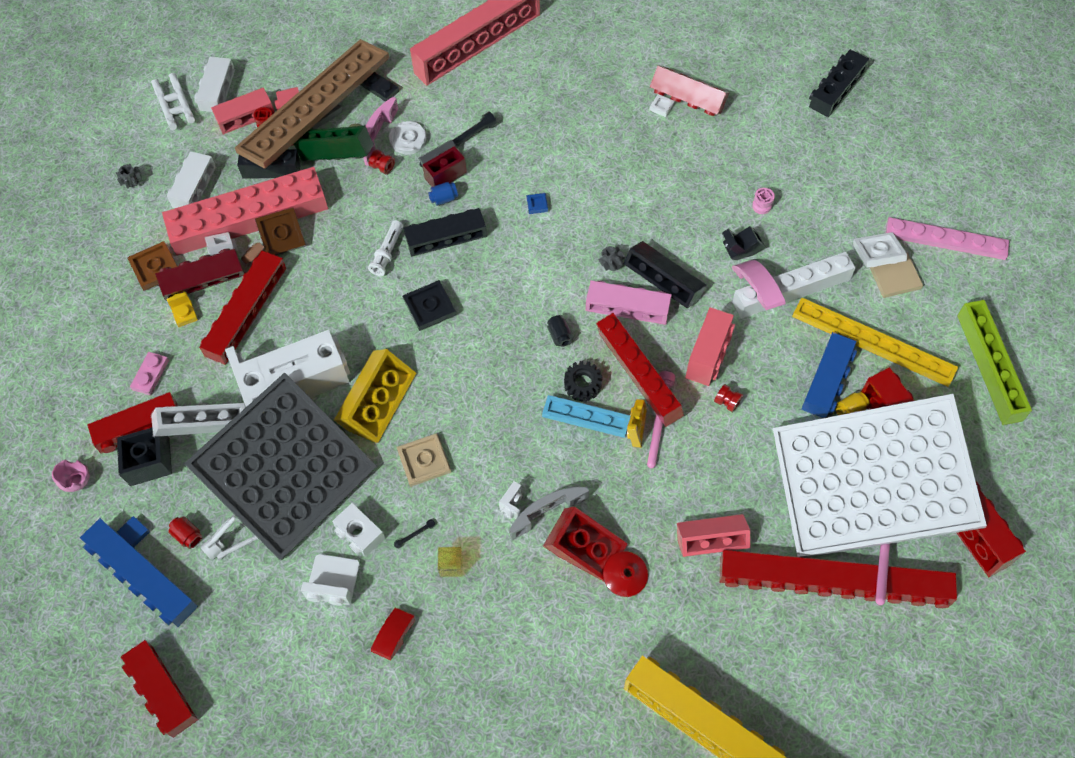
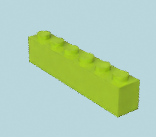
M985 300L964 303L957 317L1002 425L1023 422L1032 412V409Z

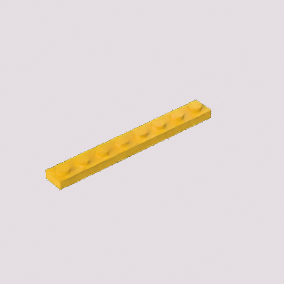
M805 298L800 299L792 316L829 334L833 332L855 340L856 346L947 387L951 384L958 369V366Z

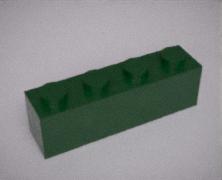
M364 125L308 130L293 145L297 149L302 161H316L336 158L347 159L350 157L363 158L369 154L374 143Z

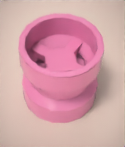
M759 188L754 196L753 210L758 214L769 213L775 198L774 192L769 188Z

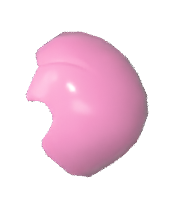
M66 459L62 460L54 466L51 472L54 483L60 490L65 492H75L83 489L90 478L88 467L79 460L76 462H69Z

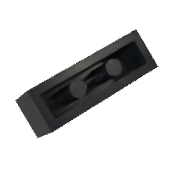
M287 149L267 168H263L241 155L238 156L237 166L242 179L278 178L300 171L301 161L297 149Z

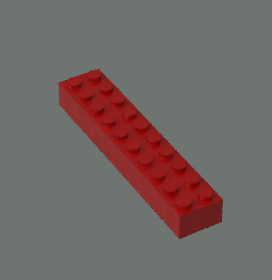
M890 367L869 377L861 391L869 400L868 410L915 401L912 393L906 390L898 374L894 373ZM976 481L987 526L986 528L956 533L989 578L1011 566L1026 550L1022 541L1015 537L1009 529L1007 521L1000 517L995 510L993 502L986 498L981 491L979 483Z

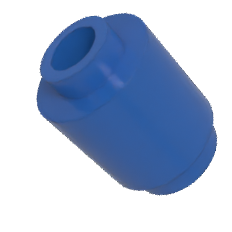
M446 182L430 187L431 192H428L431 203H435L436 206L454 201V198L458 197L454 182Z

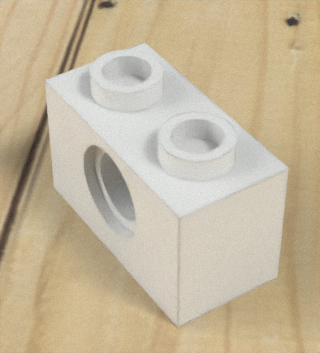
M353 503L332 521L336 528L334 530L335 534L341 540L346 538L350 542L349 547L357 555L362 553L367 557L385 540L383 532ZM355 529H363L359 535H352Z

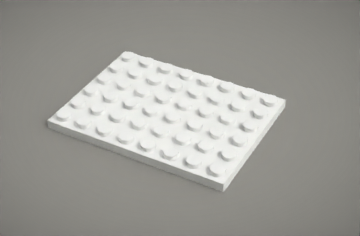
M954 394L773 428L797 557L805 558L981 529L987 526Z

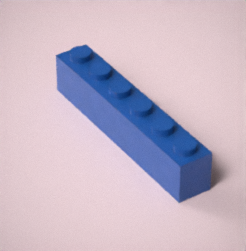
M101 518L80 537L86 543L83 548L92 556L97 553L100 556L97 561L107 570L112 567L115 570L112 575L122 584L125 581L130 583L131 585L128 589L134 595L139 597L142 594L146 598L143 603L152 611L157 608L162 613L159 617L168 626L174 623L179 627L198 607Z

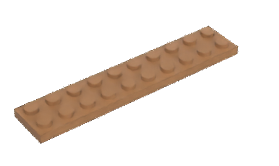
M360 39L235 147L236 153L263 168H267L389 59V53Z

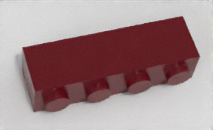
M223 249L216 255H204L199 260L193 262L184 261L177 267L160 269L155 275L165 301L175 294L183 292L190 294L242 277L244 274L235 249Z

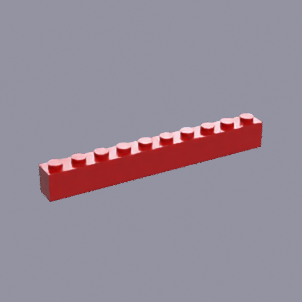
M723 550L720 556L719 583H725V586L733 588L739 585H746L749 589L760 590L762 587L771 588L774 592H784L786 589L794 590L796 594L816 592L822 597L836 594L841 595V598L854 599L856 596L864 597L866 601H875L879 565ZM888 566L886 600L892 604L906 601L911 602V605L914 606L935 604L936 608H949L957 600L956 573Z

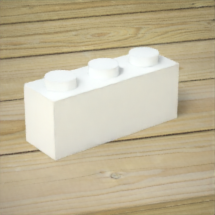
M209 57L208 63L205 64L204 75L199 82V90L195 93V103L200 111L212 112L211 107L225 102L235 72L230 58Z
M190 151L188 157L183 161L180 172L175 177L172 188L167 193V198L172 208L200 201L216 169L212 156Z

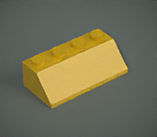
M388 349L373 351L334 421L347 431L378 443L414 379L416 372Z

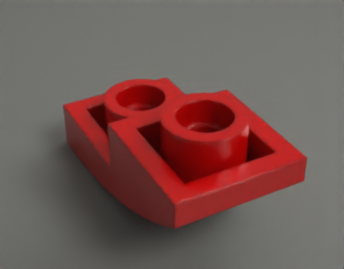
M395 607L377 634L371 647V652L391 661L403 645V637L414 624L415 616Z

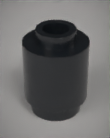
M561 315L551 317L547 321V329L554 344L560 347L569 345L574 336L566 319Z

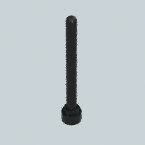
M490 111L482 115L480 122L453 139L455 146H458L483 128L487 129L488 127L492 128L497 124L496 118Z

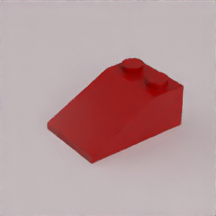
M574 506L564 508L543 547L559 558L604 581L603 569L606 561L615 553L624 551L628 543Z

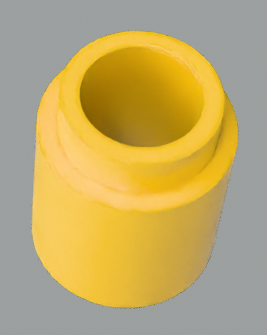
M854 392L836 404V413L839 416L865 411L869 406V400L864 393Z

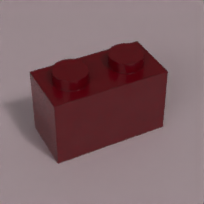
M455 146L422 165L424 178L431 187L446 182L450 183L467 173L466 160Z

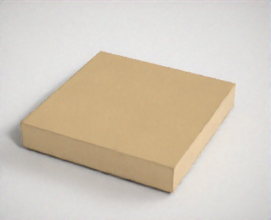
M908 252L906 261L869 267L883 298L920 290L923 287Z
M437 433L396 447L410 487L451 473Z

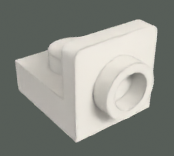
M513 481L499 501L501 513L509 519H516L520 515V510L515 506L518 505L523 495L521 494V485Z

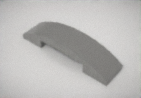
M572 487L558 490L532 503L516 518L509 529L511 540L513 541L531 531V520L566 502L568 507H574L589 498L588 488Z

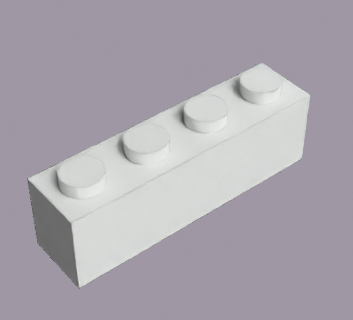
M245 403L157 407L151 415L153 436L217 433L245 409Z

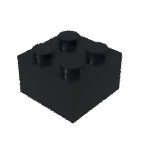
M152 427L117 437L118 473L129 486L172 475L170 438L168 436L154 437Z

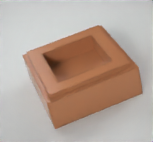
M260 242L255 243L241 257V260L246 264L251 262L264 246Z

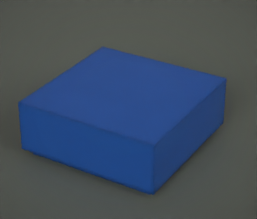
M546 193L526 195L529 214L548 212Z
M133 516L117 533L134 548L150 531Z

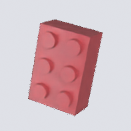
M709 307L689 358L686 379L706 386H710L711 380L716 381L727 346H729L732 339V333L735 328V324L732 323L734 315Z

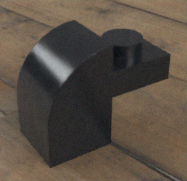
M751 226L738 234H735L729 228L722 232L725 238L723 244L732 260L753 256L766 248L759 233Z

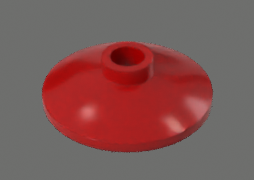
M622 551L615 553L606 561L603 569V578L608 589L615 595L632 597L640 593L646 586L648 570L646 564L638 555ZM625 569L631 571L630 577L624 575Z

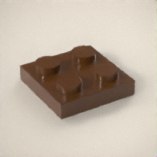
M294 208L255 218L265 252L278 255L306 246Z

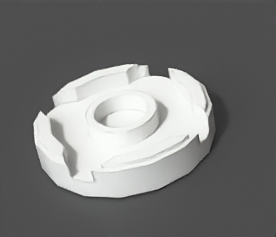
M406 121L399 123V126L396 128L394 126L391 129L389 140L392 148L398 153L414 154L425 146L427 136L425 129L420 124Z

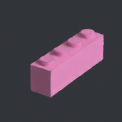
M590 280L585 311L606 315L614 313L618 317L666 325L671 294L663 291L655 292L644 288H632L622 284L614 285L604 281Z

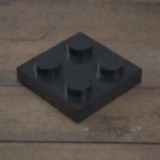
M440 280L402 295L419 331L456 316V310Z

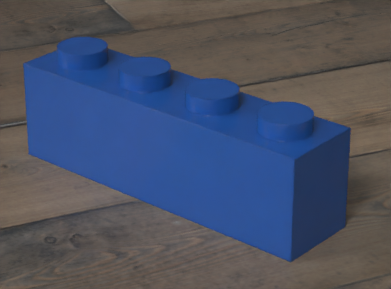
M832 332L801 410L821 418H826L828 413L833 414L837 404L833 400L835 395L840 396L844 386L840 382L842 378H847L851 368L847 366L848 362H853L857 350L854 349L855 340Z

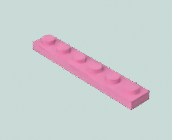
M888 217L885 233L893 232L898 240L1006 260L1008 257L1009 240L891 217Z

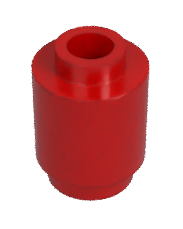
M185 516L176 517L169 524L168 533L183 547L192 549L202 539L200 530Z

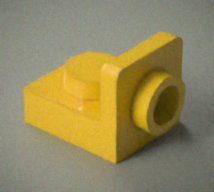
M186 292L175 294L167 299L178 327L198 321L192 302Z

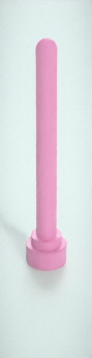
M669 371L659 372L660 377L670 389L674 385L675 374ZM657 415L655 417L647 466L651 469L656 466L663 426Z
M890 544L880 545L875 600L878 605L885 604Z

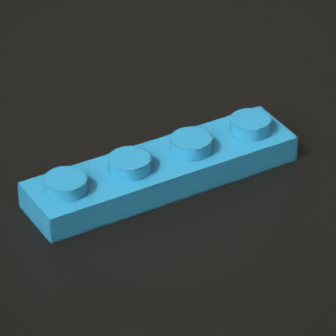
M550 395L547 396L542 412V417L623 438L626 436L630 415Z

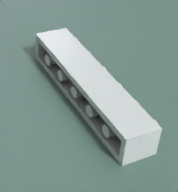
M843 252L775 276L773 279L777 283L785 303L851 280L855 266L848 254ZM751 285L735 290L732 303L741 319L765 311V308L757 300V293Z

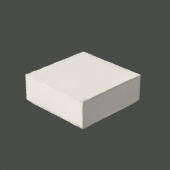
M658 94L650 105L649 110L666 117L675 101Z

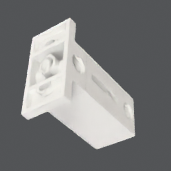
M329 330L244 361L241 352L236 353L233 346L225 349L246 407L284 372L310 398L350 383L347 375L351 373L346 359L340 349L337 337H332Z

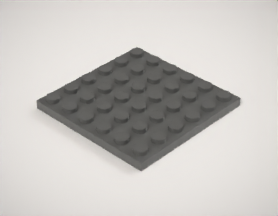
M285 372L184 463L279 560L294 548L377 467Z

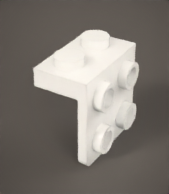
M319 554L315 557L309 582L302 583L301 592L308 601H325L337 606H342V604L351 605L360 564L354 559Z

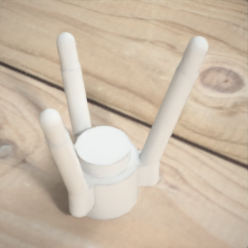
M233 516L227 519L217 532L200 548L211 560L215 557L221 560L225 555L258 538L256 536L250 537L222 551V548L225 546L219 538L236 520V517Z

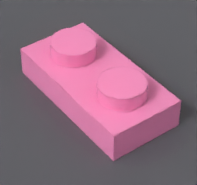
M148 352L130 388L133 391L151 396L169 359L165 356Z

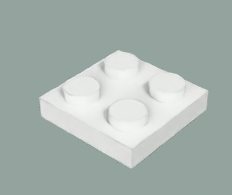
M893 232L855 238L853 240V246L866 268L895 264L907 260V253Z

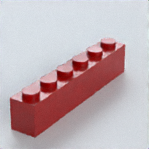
M262 250L254 258L251 268L243 275L242 282L238 288L234 289L231 299L223 306L218 319L212 323L211 330L201 340L199 348L204 357L224 365L227 364L229 359L225 349L233 346L236 350L287 269L283 258Z
M611 313L598 321L596 326L599 335L664 426L667 427L682 418L684 415L681 404L616 315Z

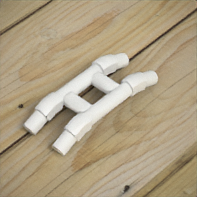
M171 73L169 78L175 90L174 93L164 95L158 79L152 80L151 83L169 128L175 130L177 125L173 117L174 115L184 112L187 122L190 124L194 123L195 119L176 73ZM178 99L180 105L170 109L168 103Z

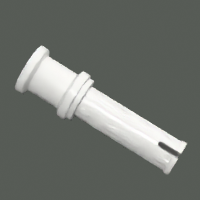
M392 221L380 249L375 251V258L368 266V270L372 274L378 276L385 275L386 265L392 259L391 252L404 227L400 221Z

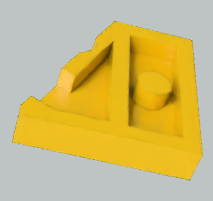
M636 399L634 407L631 408L630 420L627 426V438L631 440L633 447L638 448L642 446L647 414L645 400Z

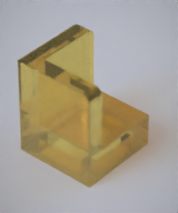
M438 547V572L440 577H463V552L461 547Z

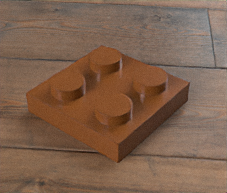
M165 241L127 257L143 291L158 285L155 273H158L160 269L177 267Z

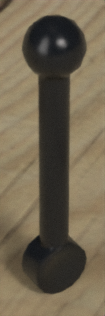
M430 519L426 522L425 526L401 540H396L394 547L401 548L403 543L426 529L434 528L435 521Z

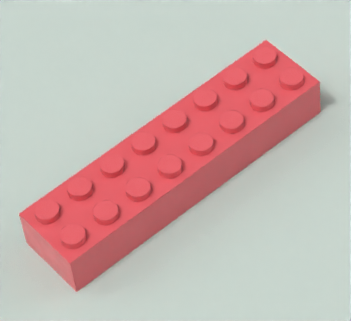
M487 0L482 5L474 8L410 48L414 74L428 86L540 16V0Z
M311 167L162 212L170 244L178 256L207 247L205 241L207 236L229 232L230 238L233 239L259 231L255 218L294 208L298 219L328 210V206L315 168Z

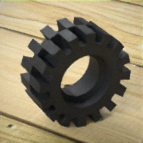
M580 361L579 365L576 362L573 363V367L569 366L567 371H565V391H567L569 396L572 395L574 400L579 398V401L583 402V398H586V401H590V397L594 399L602 388L600 369H597L595 364L590 366L589 361H587L586 365L583 364V361ZM585 375L591 379V384L587 387H580L576 385L575 379L578 376Z

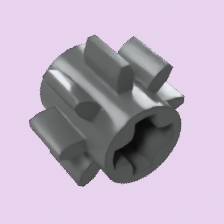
M131 164L121 166L119 172H116L120 186L125 184L127 189L137 186L139 180H142L139 168H133Z
M609 246L602 250V257L599 258V262L606 271L608 269L616 271L623 265L621 260L625 259V256L618 247Z

